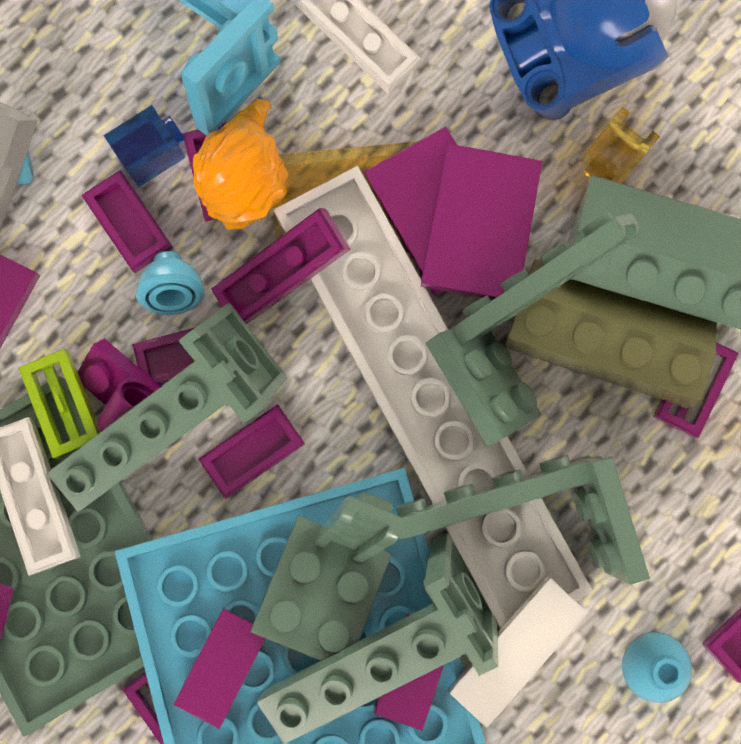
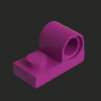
M105 338L92 345L77 371L83 386L106 405L97 422L100 432L161 387Z

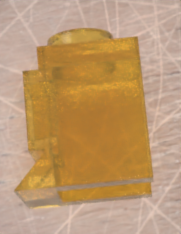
M622 107L586 150L581 159L587 165L584 172L588 177L591 174L623 183L660 136L652 131L646 139L642 138L624 123L630 112ZM610 143L628 156L620 168L602 155Z

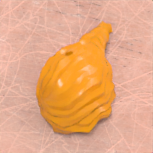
M257 98L246 109L239 111L220 130L213 131L207 135L199 152L193 156V184L197 195L200 197L202 204L206 206L208 215L214 219L221 220L227 230L242 229L256 220L265 218L271 208L277 206L287 193L285 182L288 177V171L279 156V149L276 147L274 138L263 129L267 111L272 108L268 99L260 100Z

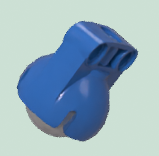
M490 0L489 5L498 41L513 79L523 98L538 115L546 120L553 121L563 118L573 107L661 65L669 57L663 40L674 22L677 7L676 0ZM525 3L524 10L518 17L507 19L508 12L514 5ZM558 85L559 90L556 98L550 103L540 104L539 99L542 91L548 86Z

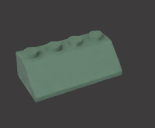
M590 174L567 241L569 246L572 247L586 237L582 229L587 224L608 212L611 213L613 218L632 213L638 222L639 231L635 237L571 279L741 329V218Z

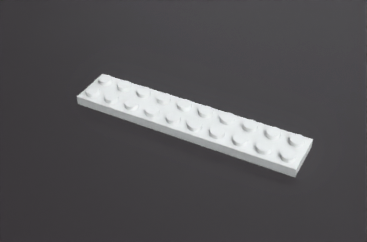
M356 166L274 209V214L284 233L288 232L317 209H327L351 248L349 252L312 277L310 281L430 502L436 504L446 501L445 491L468 484H473L475 491L494 486L492 477L506 472L521 469L522 476H528L529 474L508 436L487 447L426 346L425 342L440 332L448 330L426 288L420 287L421 279L359 167ZM542 498L445 527L488 608L493 613L499 629L505 625L546 577L551 578L575 601L593 592Z

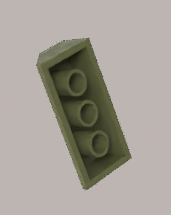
M534 259L530 275L544 266L542 261ZM570 279L515 315L505 347L551 364L688 408L702 400L716 355L717 322Z

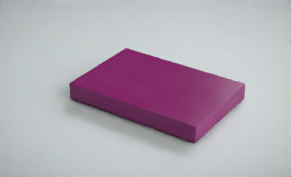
M446 126L364 171L365 180L422 275L447 143L457 145ZM430 288L434 296L444 292Z
M447 143L420 287L479 298L488 296L490 300H494L504 293L500 285L513 275L524 270L543 161Z

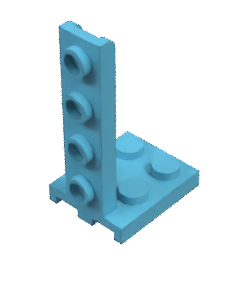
M178 0L219 28L216 37L201 53L194 54L181 72L195 126L205 135L217 131L281 62L280 56L273 52L272 47L278 41L277 28L269 23L268 16L274 11V4L269 0Z

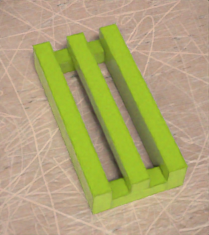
M62 349L18 367L53 459H61L68 456L69 453L76 451L100 433L96 417L70 351ZM56 364H60L87 434L81 436L54 367ZM42 370L70 438V441L66 443L62 442L36 375L37 372Z

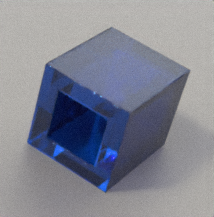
M152 105L103 135L138 188L185 158L178 145L185 140L181 131L170 115L162 120Z

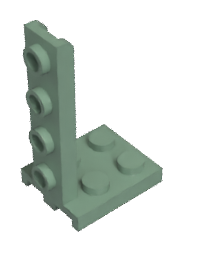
M608 212L596 218L582 229L586 237L572 247L566 241L549 250L540 257L544 266L531 275L527 269L513 275L500 285L504 291L503 294L492 301L488 296H485L472 303L462 311L466 319L425 342L487 447L542 415L537 407V399L534 392L526 383L520 380L511 365L512 359L509 351L501 342L496 340L491 331L638 234L639 225L632 213L613 218L611 213Z
M230 303L226 304L178 340L194 360L193 363L46 473L78 512L227 403L243 423L247 422L264 408L287 380V376Z
M569 455L560 456L539 463L541 472L523 477L521 469L492 477L494 486L475 491L473 484H468L445 491L446 501L426 506L425 499L423 498L395 507L397 516L405 519L398 538L406 539L578 486L579 491L573 493L574 502L582 521L588 520L593 534V539L588 540V548L597 568L603 567L605 573L630 585L650 579L613 457L602 458V456H595L591 458L588 455L570 461Z
M360 493L358 499L348 496L322 525L298 515L250 632L318 661H322L359 642L392 555L383 550L397 541L405 519L391 513L394 507L391 503L367 493Z
M447 530L431 538L429 556L426 560V578L423 580V585L432 602L431 605L267 688L260 694L257 704L284 744L465 654L479 676L498 667L497 621L488 608Z

